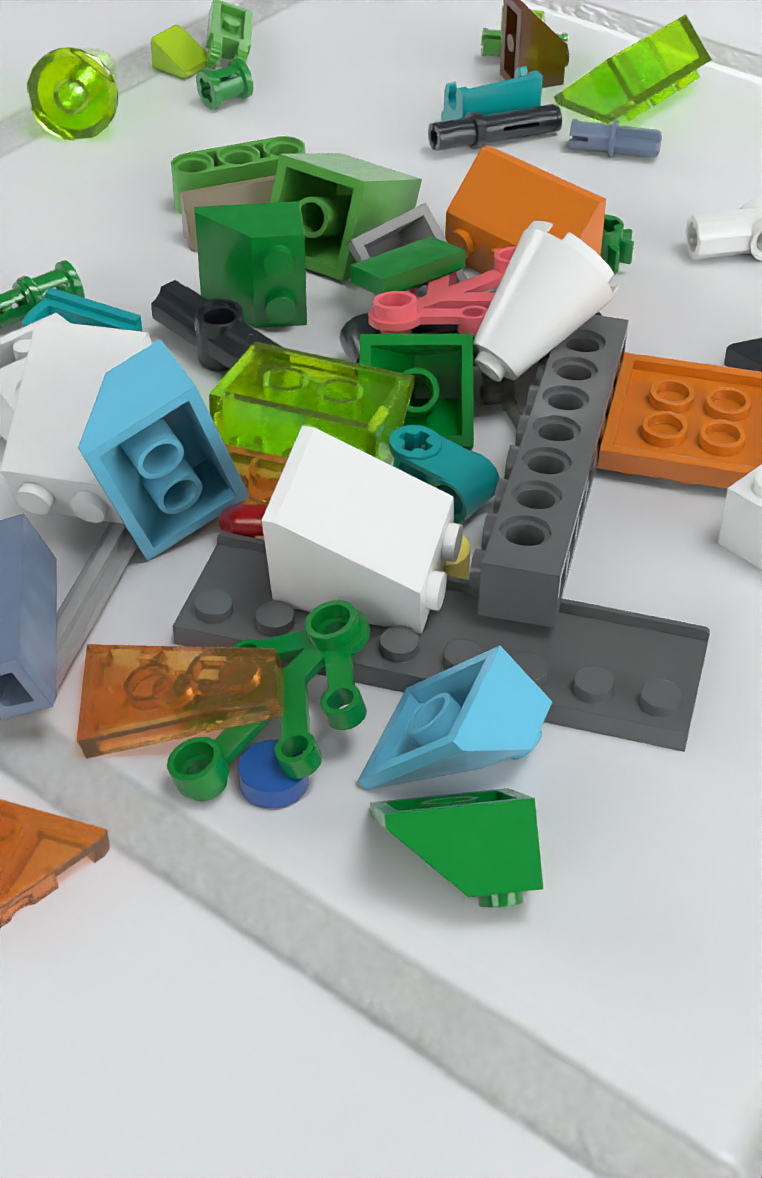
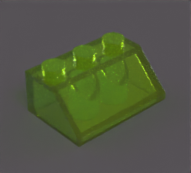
M685 14L608 58L553 98L558 105L605 124L613 122L622 115L629 122L651 108L647 100L654 107L676 93L672 85L676 87L677 91H680L701 78L697 69L712 59Z
M255 341L209 393V414L231 459L239 464H256L283 471L303 425L314 427L391 465L394 456L389 451L390 435L394 430L403 426L414 387L415 376Z

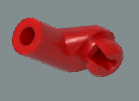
M231 505L220 514L219 527L223 532L253 538L264 536L262 518L268 505Z

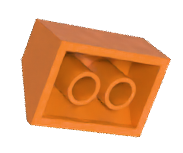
M486 145L480 149L446 210L445 238L449 244L465 249V265L482 274L494 269V253L505 247L517 246L523 232L533 221H546L554 224L547 233L560 240L570 232L600 256L606 198L492 146Z

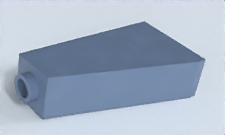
M24 513L0 520V720L51 708L54 706L57 697V558Z

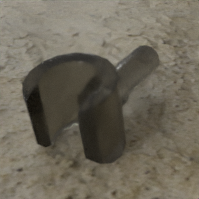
M481 372L483 386L480 387V399L482 405L501 404L503 411L507 413L517 430L519 417L523 413L515 399L514 380L503 377L501 381H495Z

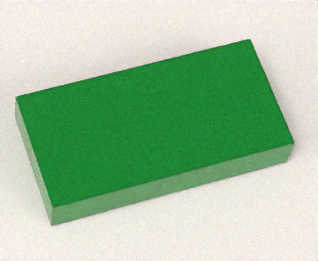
M429 236L351 264V283L377 295L390 291H406L462 270L465 267V249Z

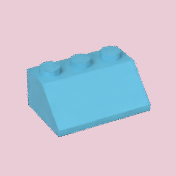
M161 339L105 373L78 449L141 553L149 561L218 517L225 508L240 503L250 495L196 385Z

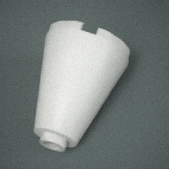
M533 221L523 232L473 340V351L477 355L473 360L474 364L485 375L495 381H501L503 377L516 380L610 303L620 290L619 285H609L610 280L615 274L597 252L570 232L562 240L547 233L554 224L546 221Z

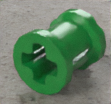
M233 59L227 67L212 72L208 69L200 70L196 75L198 94L203 104L210 110L220 107L222 101L237 96L241 99L252 96L254 87L252 75L242 59Z

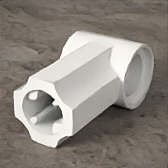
M762 198L751 199L738 210L692 214L691 219H687L685 231L688 253L691 258L696 260L752 253L756 259L762 261Z

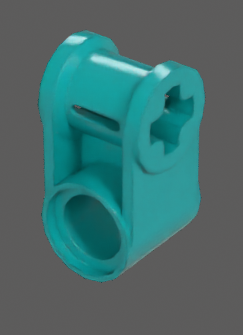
M421 425L402 426L394 430L390 435L389 451L394 456L393 467L453 496L454 523L462 524L495 495L500 477L496 467L482 454L470 451L440 436L432 429Z

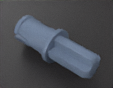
M573 119L569 136H572V139H569V149L577 148L609 152V157L613 158L615 153L657 157L662 142L661 131L621 126L619 120H614L613 124Z

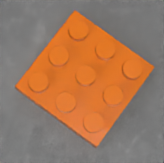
M624 352L599 450L597 469L617 471L624 475H642L674 480L682 484H700L728 489L762 464V372Z

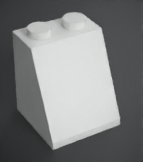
M45 320L37 322L33 331L0 469L22 509L39 515L55 513L79 517L91 523L107 521L124 524L80 453L78 446L105 373L150 346L152 341L148 332Z
M303 425L262 518L273 601H283L293 609L311 612L322 603L332 600H343L351 603L355 609L361 611L365 615L368 624L388 628L406 626L418 634L423 632L430 609L436 611L441 609L447 585V573L443 572L446 561L456 562L463 536V525L454 523L453 496L314 427Z

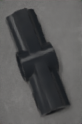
M173 280L161 286L157 298L151 303L153 319L196 346L199 363L205 368L216 371L232 370L253 385L259 386L268 392L282 384L285 374L292 367L291 352L244 323L243 309L237 302L228 299L208 300L189 287Z

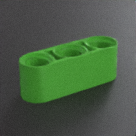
M279 136L193 151L176 156L171 161L175 210L182 214L180 192L276 176L280 154H304V142L295 137Z

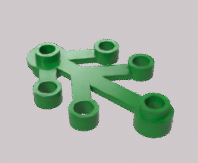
M332 600L320 604L309 613L305 620L304 630L260 641L246 639L233 645L227 653L226 660L236 680L217 685L211 683L195 685L184 694L181 706L193 727L207 729L220 723L224 719L228 708L250 704L215 740L209 737L190 738L180 743L171 752L167 760V770L179 792L196 801H209L219 796L227 786L230 773L229 764L279 712L281 738L275 745L274 753L284 774L294 779L304 778L313 774L321 765L322 754L313 735L310 733L308 682L325 666L328 690L322 695L320 706L330 727L336 730H349L358 726L364 720L367 708L359 689L355 686L353 656L365 646L370 636V626L365 615L347 601ZM294 658L287 667L270 671L271 662ZM303 752L301 755L293 757L295 754Z

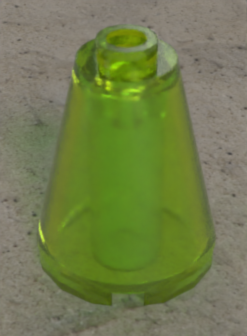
M83 47L59 48L45 54L32 68L27 81V93L29 92L32 105L31 111L34 118L47 132L63 140L89 139L97 136L111 123L118 106L117 66L112 56L100 48Z

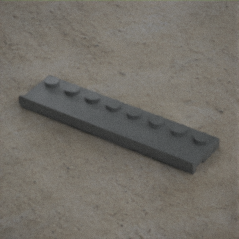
M220 532L215 549L173 624L174 644L227 655L230 648L242 640L256 639L260 641L304 630L305 620L310 612L293 609L283 601H273L265 541L263 539ZM447 576L446 591L441 609L439 611L430 609L422 634H418L406 626L388 628L369 624V639L365 646L353 656L354 680L356 683L404 693L407 687L500 645L552 701L544 720L545 723L685 752L705 662L710 629L706 626L562 598L555 628L477 615L479 588L469 587V580ZM294 658L271 662V665L287 667ZM325 666L317 673L318 675L327 676Z

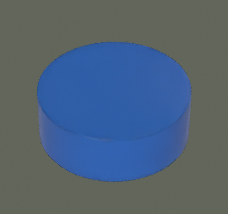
M276 739L261 741L250 746L244 751L238 762L241 793L249 802L264 808H281L295 803L305 794L309 784V776L294 779L284 774L274 753L275 745L278 742ZM299 752L295 754L293 757L299 756L303 752Z

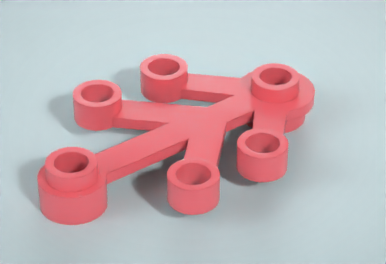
M517 246L497 250L494 253V269L459 283H457V271L427 282V293L418 298L417 287L406 291L385 292L375 296L373 308L368 312L369 324L373 328L380 330L381 334H410L413 328L419 325L457 324L459 334H473V337H475L495 292L485 291L499 286Z

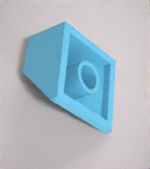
M499 645L407 687L357 781L365 790L479 770L508 758L512 760L521 759L529 754L539 743L542 737L540 729L552 701Z

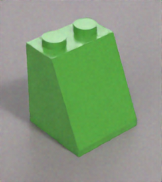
M342 153L280 154L270 203L300 201L305 234L306 268L340 281H347L351 278L350 265L357 262L346 243L414 209L422 179Z

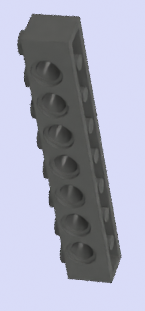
M594 315L539 360L535 385H530L525 414H521L519 417L515 446L510 445L508 450L504 478H499L497 483L493 513L488 512L485 518L481 542L482 549H475L472 557L469 587L479 588L477 615L555 628L626 348L628 319Z

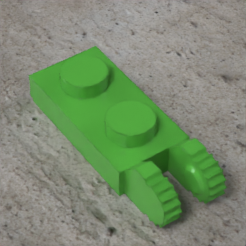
M221 0L212 1L208 16L206 38L208 53L205 67L215 70L221 57L229 60L239 58L246 63L252 42V11Z

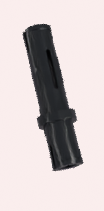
M554 104L482 115L480 112H470L465 115V118L430 123L428 127V140L431 148L435 151L469 146L471 149H480L488 142L559 131L562 127V113L559 106Z

